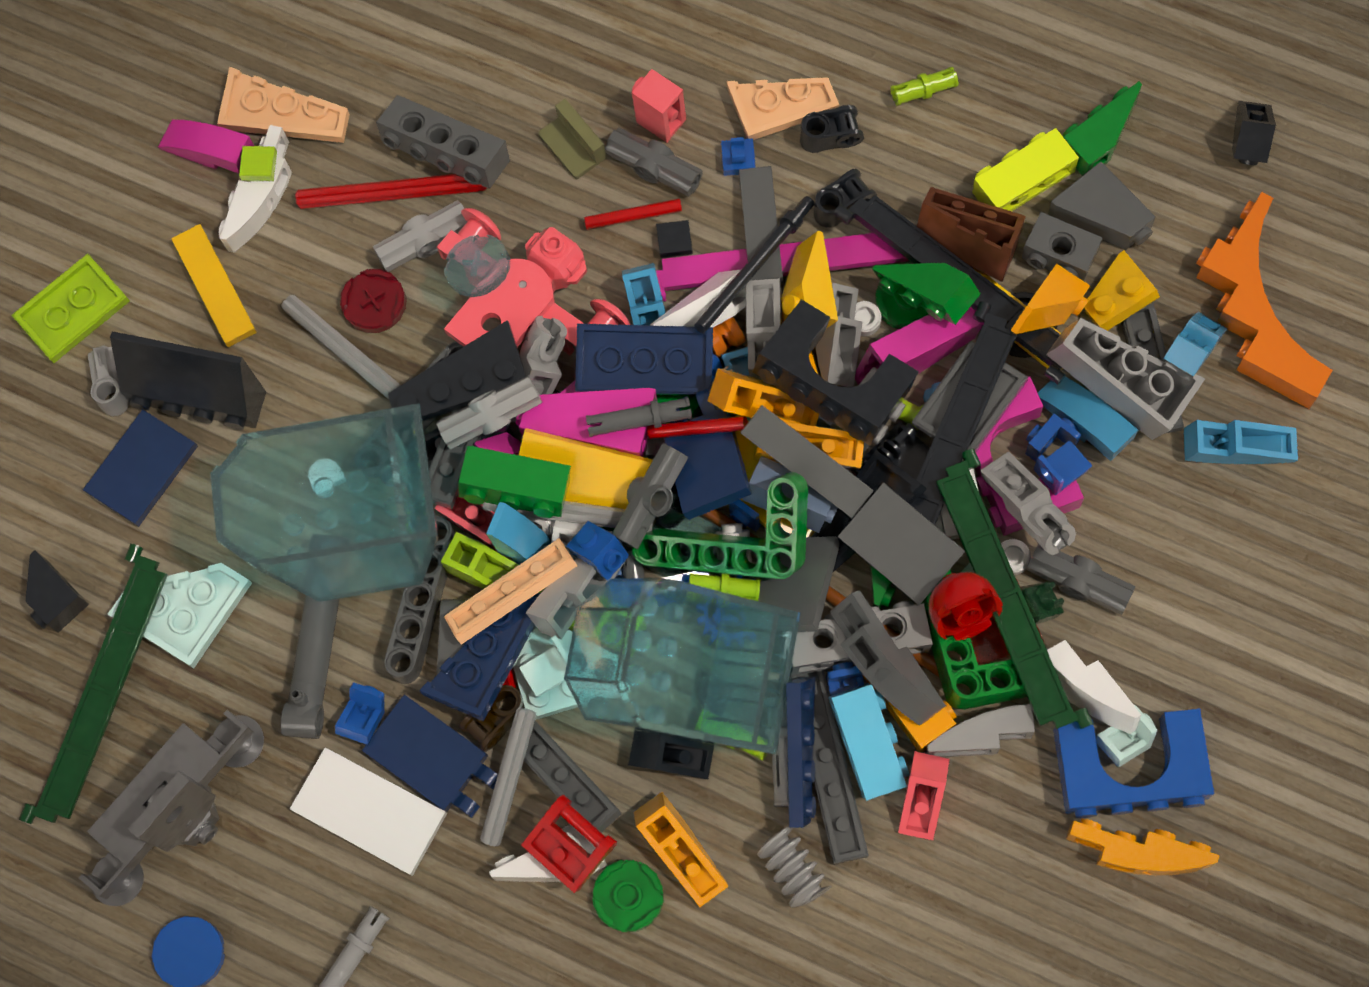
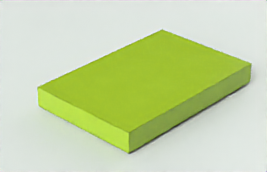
M87 253L11 316L46 356L55 363L129 303L130 300Z

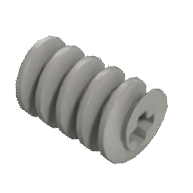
M788 826L764 842L758 852V856L760 859L771 857L765 867L768 871L779 869L773 879L775 883L787 881L781 892L783 895L795 894L789 902L790 907L795 908L814 901L826 893L832 886L820 888L819 884L825 875L823 873L811 874L817 863L816 861L804 863L803 860L809 853V850L797 851L795 849L802 839L800 836L789 839L788 834L793 828Z

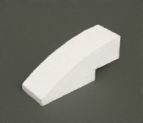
M1066 640L1047 650L1070 702L1080 709L1086 707L1089 715L1109 726L1129 734L1136 731L1141 713L1098 660L1086 667Z

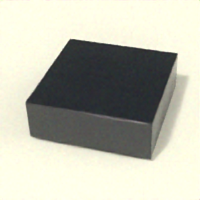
M689 220L656 224L660 258L693 254Z

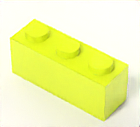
M1056 128L1047 134L1041 132L1030 140L1029 145L1023 149H1014L1007 153L999 164L994 167L986 166L981 169L975 176L972 193L979 202L1014 211L1074 173L1079 157Z

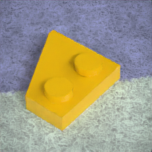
M1123 250L1118 254L1087 298L1089 301L1085 305L1084 310L1095 325L1108 331L1160 296L1154 285Z

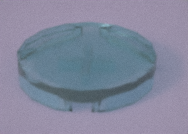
M473 235L458 242L449 251L446 258L448 261L446 268L444 266L445 277L452 289L463 296L477 297L497 289L506 279L510 270V256L503 243L496 237L487 235V237Z

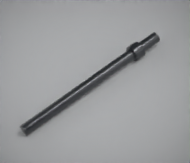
M805 196L793 210H788L780 219V226L694 324L698 332L705 333L788 235L794 234L801 227L803 218L814 206L812 198Z

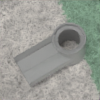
M100 346L93 348L88 353L92 378L90 394L105 414L119 416L128 409L130 402L120 391L112 347ZM115 393L112 398L105 400L109 394Z

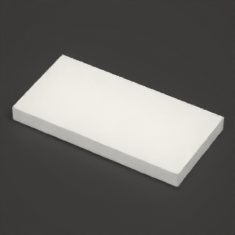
M324 748L290 807L291 811L411 876L415 873L447 815L440 808L327 748Z

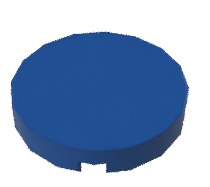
M185 916L172 920L161 929L154 941L152 960L155 971L164 982L173 987H201L206 985L217 976L224 963V941L221 933L215 925L200 917Z

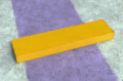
M201 224L171 238L226 346L230 347L256 334L257 331Z

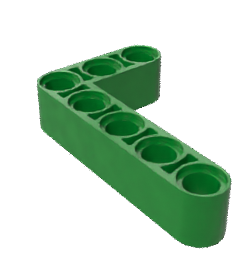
M795 472L786 473L771 482L767 491L766 539L658 528L646 533L638 549L632 547L633 555L639 563L648 566L786 579L802 568L806 558L807 482L803 476ZM783 483H788L793 488V499L786 497L782 492ZM781 518H786L791 522L792 533L783 530ZM648 540H652L657 545V554L650 551ZM681 543H685L689 547L690 557H686L681 552ZM714 546L722 550L724 555L723 561L718 560L713 554ZM747 549L752 550L756 554L757 564H753L747 559ZM781 552L787 554L791 559L790 568L785 567L781 563L779 558Z
M949 570V571L945 574V576H947V575H949V574H952V573H951V570ZM930 592L920 604H924L932 639L931 649L948 704L958 710H965L1026 698L1027 695L1011 659L978 666L970 638L957 641L953 635H946L947 640L941 638L929 615V599L932 594ZM947 651L957 652L962 661L950 659ZM990 678H999L1003 681L1005 688L995 687ZM956 684L968 686L971 694H962L957 689Z

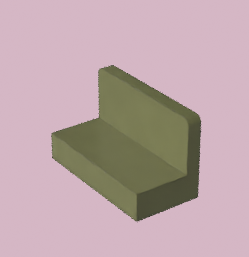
M564 99L555 105L558 118L542 128L538 133L542 141L574 179H579L607 159L604 143L570 103Z

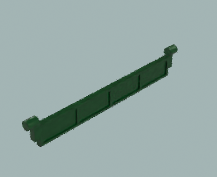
M974 448L966 450L962 453L964 461L947 467L945 471L948 477L936 481V484L974 573L981 575L990 582L1003 603L1000 616L995 611L993 612V618L1040 726L1053 721L1056 729L1076 721L1080 729L1093 725L1087 708L1085 707L1075 712L1072 710L969 471L981 465Z
M130 543L124 560L135 565L38 805L36 807L35 805L25 803L19 817L20 821L32 824L36 816L55 823L58 815L70 819L168 576V574L157 571L159 562L141 556L143 548Z

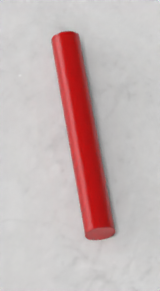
M679 198L586 216L584 221L586 230L681 212L682 207Z
M746 416L666 423L662 424V427L657 428L654 425H649L647 433L648 437L652 439L741 431L748 423Z

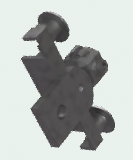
M226 710L223 714L227 716V719L218 725L214 734L207 741H204L183 723L87 832L106 848L109 853L95 865L91 875L81 874L79 879L93 891L95 897L100 902L109 906H121L129 903L139 894L144 881L140 861L154 846L168 852L177 845L197 846L199 842L203 845L207 844L216 835L218 828L215 824L219 820L214 803L216 796L211 792L212 789L208 784L225 765L234 768L244 767L258 758L263 749L264 735L260 725L255 720L247 716H235Z

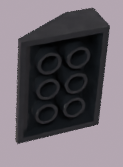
M112 331L110 340L120 391L130 402V406L149 411L150 407L161 409V412L173 417H180L181 413L187 414L203 423H212L213 420L221 421L226 426L237 430H243L244 426L256 428L266 390L242 357Z

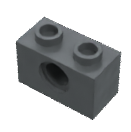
M1041 212L1024 246L1022 259L1026 260L1030 266L1036 269H1048L1050 271L1058 264L1084 281L1099 251L1102 237ZM1062 247L1067 250L1068 254L1059 255L1054 252L1053 248Z

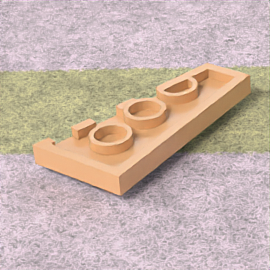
M230 67L217 125L233 131L266 135L269 125L282 127L286 137L344 143L350 113L345 107L311 95L307 97L298 94L294 89L286 86L281 88L267 83L266 79L255 75L250 77L242 74L240 70Z

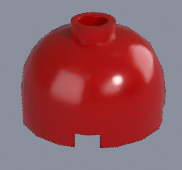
M973 572L952 573L945 576L930 595L929 615L941 638L947 640L946 635H953L956 641L964 640L987 630L992 625L990 618L993 616V612L996 611L998 616H1000L1003 603L994 587L981 575Z

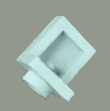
M1136 705L1134 706L1141 713L1136 731L1129 734L1110 726L1097 734L1096 737L1097 745L1118 768L1151 748L1157 732L1150 716L1142 713Z

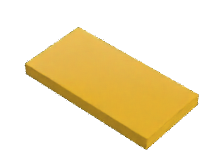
M528 428L524 430L519 456L571 466L570 481L565 501L626 509L629 504L627 490L631 482L637 477H644L653 459Z

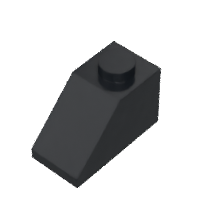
M1238 101L1232 145L1234 159H1238L1239 162L1247 165L1268 162L1276 128L1272 105Z
M36 550L30 554L25 601L34 610L30 616L43 629L50 626L59 633L89 604L45 557Z
M634 730L628 765L708 780L714 745Z

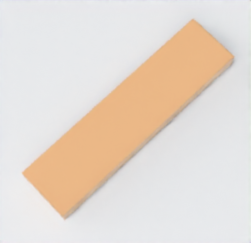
M558 538L453 609L444 618L454 636L462 645L577 567V564L563 542Z

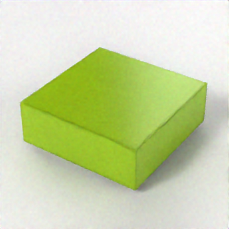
M243 146L239 172L241 180L274 181L277 159L276 148L268 146Z

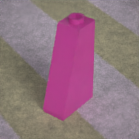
M972 307L966 311L956 325L945 319L937 321L930 315H927L871 343L856 369L855 381L859 385L873 367L878 370L889 353L921 373L975 339L984 323L973 319L975 310Z
M637 388L540 395L542 399L541 404L516 416V425L519 426L522 437L525 428L643 457L648 439V426L589 437L588 428L600 426L602 423L587 425L586 415L650 405V401L657 400L656 389Z

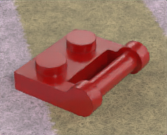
M563 794L552 804L521 846L573 893H576L582 888L604 858L615 848L617 841L610 835H603L571 806L572 801ZM560 816L596 847L591 855L555 823Z

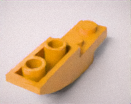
M1083 818L1080 822L1073 821L1066 840L1100 851L1096 865L1132 874L1157 876L1195 872L1212 867L1218 862L1220 856L1211 853V847L1206 844L1190 841L1188 845L1176 841V835L1165 830L1155 829L1154 833L1148 831L1143 836L1142 842L1138 843L1136 842L1137 837L1130 833L1117 830L1115 834L1101 830V824Z

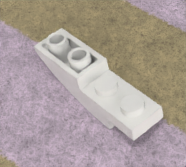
M269 125L267 135L261 138L259 145L275 147L277 150L274 181L246 182L239 180L236 190L230 193L228 200L229 211L226 220H222L219 227V238L228 252H236L261 229L277 207L287 188L292 171L284 158L289 140L282 127Z

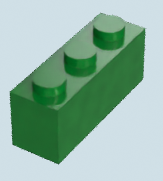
M468 445L458 482L459 497L473 504H483L485 502L498 505L499 502H502L516 511L519 509L531 511L543 518L562 517L570 481L571 466Z

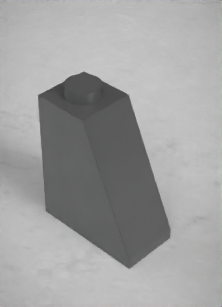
M1102 162L1098 163L1053 199L1048 215L1100 236L1103 241L1124 250L1130 248L1134 243L1137 245L1144 243L1153 233L1151 228L1156 218Z

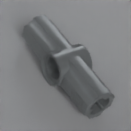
M620 127L613 130L608 138L605 147L606 154L632 167L635 173L642 179L654 184L659 181L688 197L692 193L694 194L699 186L703 175L702 169L674 156L672 150L663 143L656 140L647 142Z
M662 443L645 476L637 477L628 487L627 499L629 504L612 533L618 540L638 549L655 517L663 516L668 512L673 503L671 488L688 459L686 455Z
M1039 544L1026 569L1043 579L1059 585V589L1072 598L1081 601L1089 599L1120 615L1123 614L1136 587L1102 571V567L1091 559L1079 555L1072 557L1061 551L1051 555Z

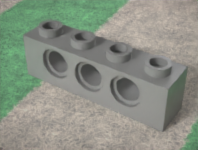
M905 601L893 605V609L880 611L879 607H871L883 626L893 624L899 629L900 635L891 637L898 649L907 646L912 655L929 652L932 646V639L924 604L914 605L913 601ZM832 614L825 616V620L820 621L817 632H784L791 675L832 669L834 665L853 662L841 646L847 637ZM818 635H824L830 639L832 645L825 649L819 648L814 644L813 638Z

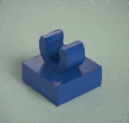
M744 137L721 141L724 176L740 175V169L756 168L753 138L744 139Z

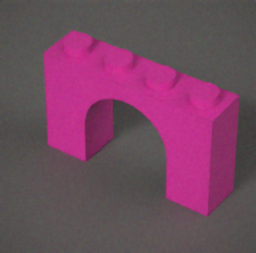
M1030 376L1027 383L976 452L981 463L980 466L975 468L978 475L976 477L978 491L981 497L987 496L991 508L988 509L991 522L995 528L1000 527L1003 536L1024 528L1006 510L1003 498L983 479L980 470L993 462L990 445L1001 432L1040 417L1043 404ZM1041 478L1038 479L1049 490L1052 503L1063 514L1081 507L1084 496L1077 481H1074L1059 494L1055 495Z

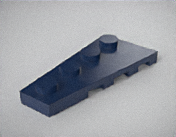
M799 677L786 683L789 828H804L811 823V818H815L816 799L812 796V782L815 780L813 745L815 740L816 677Z

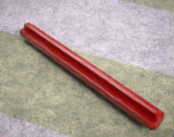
M451 174L299 189L296 191L295 199L298 208L303 209L485 191L487 187L480 184H471L463 177Z

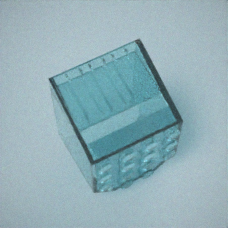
M419 403L242 434L236 441L237 446L220 466L216 465L211 471L216 540L268 576L318 602L423 583L438 541V533Z
M670 578L610 579L577 607L564 680L584 719L587 721L776 755L786 700V683L789 682L801 613Z

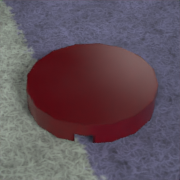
M367 269L360 272V275H357L354 279L352 277L346 282L341 292L340 306L346 320L355 329L365 333H380L392 328L401 320L406 310V294L402 284L392 273L382 269Z

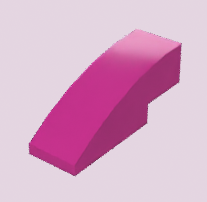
M171 120L158 147L163 151L215 170L219 166L239 174L242 147L254 146L248 135L230 129L196 121Z

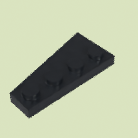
M509 321L503 322L389 392L388 397L396 425L399 428H403L466 407L470 401L492 390L497 392L526 377Z
M877 450L856 476L874 490L862 507L883 483L888 485L909 504L913 503L928 489ZM837 508L831 524L824 521L819 533L814 532L811 536L837 537L840 546L833 572L856 553L838 537L853 519L839 508Z

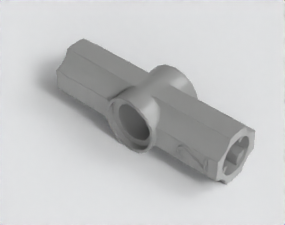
M459 200L429 216L421 214L412 217L403 225L400 232L372 246L384 269L389 272L417 256L419 258H426L438 252L437 246L451 230L458 233L467 223L461 213L464 207Z
M528 375L497 392L492 390L470 401L467 407L436 422V425L445 444L451 450L482 433L487 435L501 429L510 423L512 418L541 404L542 399Z

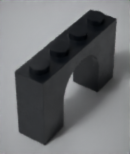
M801 299L759 353L753 373L759 376L765 383L771 384L788 394L794 401L802 403L817 412L824 420L833 422L841 427L853 438L871 446L910 391L919 371L889 353L872 378L860 386L840 387L825 381L813 369L809 354L823 337L830 316Z

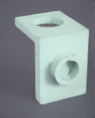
M556 635L551 638L555 646L519 667L536 697H540L578 674Z

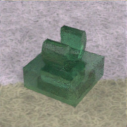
M1045 582L1022 590L1035 624L1055 619L1064 613L1062 608L1064 600L1063 598L1057 599L1052 589L1056 586L1054 582Z

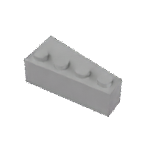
M1082 318L1065 328L1046 354L1151 440L1172 429L1205 380V378L1197 374L1193 377L1168 361L1163 362L1149 355L1148 350L1138 345L1133 347L1120 341L1119 336Z

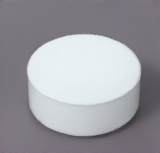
M861 301L856 304L854 320L862 321L861 336L874 334L881 324L879 308L868 301Z
M1016 539L1002 542L1001 545L1014 575L1023 573L1031 559L1030 550L1027 545Z

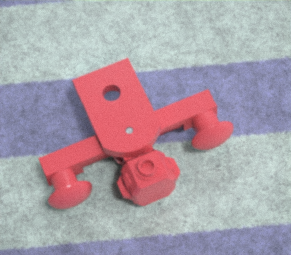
M473 208L463 209L461 213L467 223L458 233L451 230L437 246V249L442 259L445 260L449 256L464 267L471 286L477 290L444 328L445 333L462 346H466L489 332L483 329V324L487 319L497 318L501 321V324L508 320L518 348L537 316H543V318L548 319L555 318L560 320L567 329L565 345L562 350L571 355L574 352L573 345L577 346V323H584L555 303L554 292L558 289L567 288L570 284H577L586 274L587 268L583 251L574 241L554 227H549L541 233H534L525 244L527 260L514 258L501 260L498 263L482 252L491 241L497 244L500 243L501 234L498 227L484 213ZM594 299L590 302L596 314L588 324L630 325L625 314L612 303L602 299Z

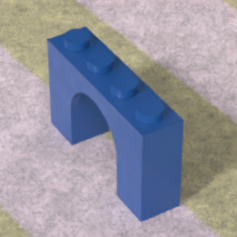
M1201 710L1164 712L1159 718L1165 755L1164 769L1157 781L1142 787L1122 785L1105 772L1098 756L1094 724L1080 729L1076 721L1059 729L1054 728L1065 814L1075 813L1077 819L1095 817L1097 816V811L1111 809L1112 815L1132 813L1133 807L1147 806V811H1161L1169 809V803L1183 802L1184 808L1205 805V800L1214 795Z

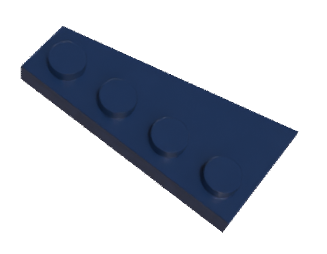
M541 593L535 594L466 641L453 658L449 657L440 667L441 671L431 682L427 681L419 690L422 695L484 721L535 626L526 612Z

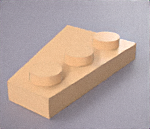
M829 78L789 79L788 82L768 83V80H756V83L738 84V81H726L728 92L747 139L753 138L755 140L799 125L803 118L811 112L835 109L840 106Z

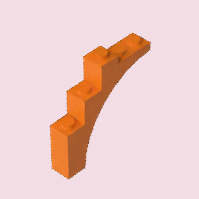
M1261 192L1256 202L1249 200L1239 218L1243 219L1244 222L1240 229L1233 226L1225 242L1217 239L1212 249L1207 246L1204 248L1196 263L1201 266L1196 278L1225 293L1216 309L1221 312L1217 323L1226 327L1232 333L1246 339L1237 354V357L1242 359L1237 371L1310 409L1333 370L1310 356L1290 337L1275 316L1264 292L1259 270V240L1263 221L1273 197Z

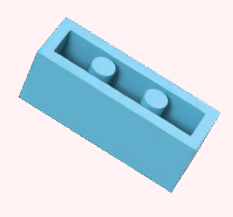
M869 683L829 696L828 698L862 798L867 801L907 787L904 778L909 777V771L903 756H896L893 744L897 743L898 740L892 723H885L881 710L886 709L883 696L876 689L874 690L873 685Z

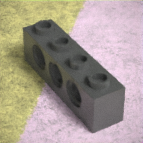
M399 95L394 98L376 122L382 142L390 149L404 151L418 161H427L446 173L452 172L463 177L474 185L480 184L490 189L510 162L505 140Z

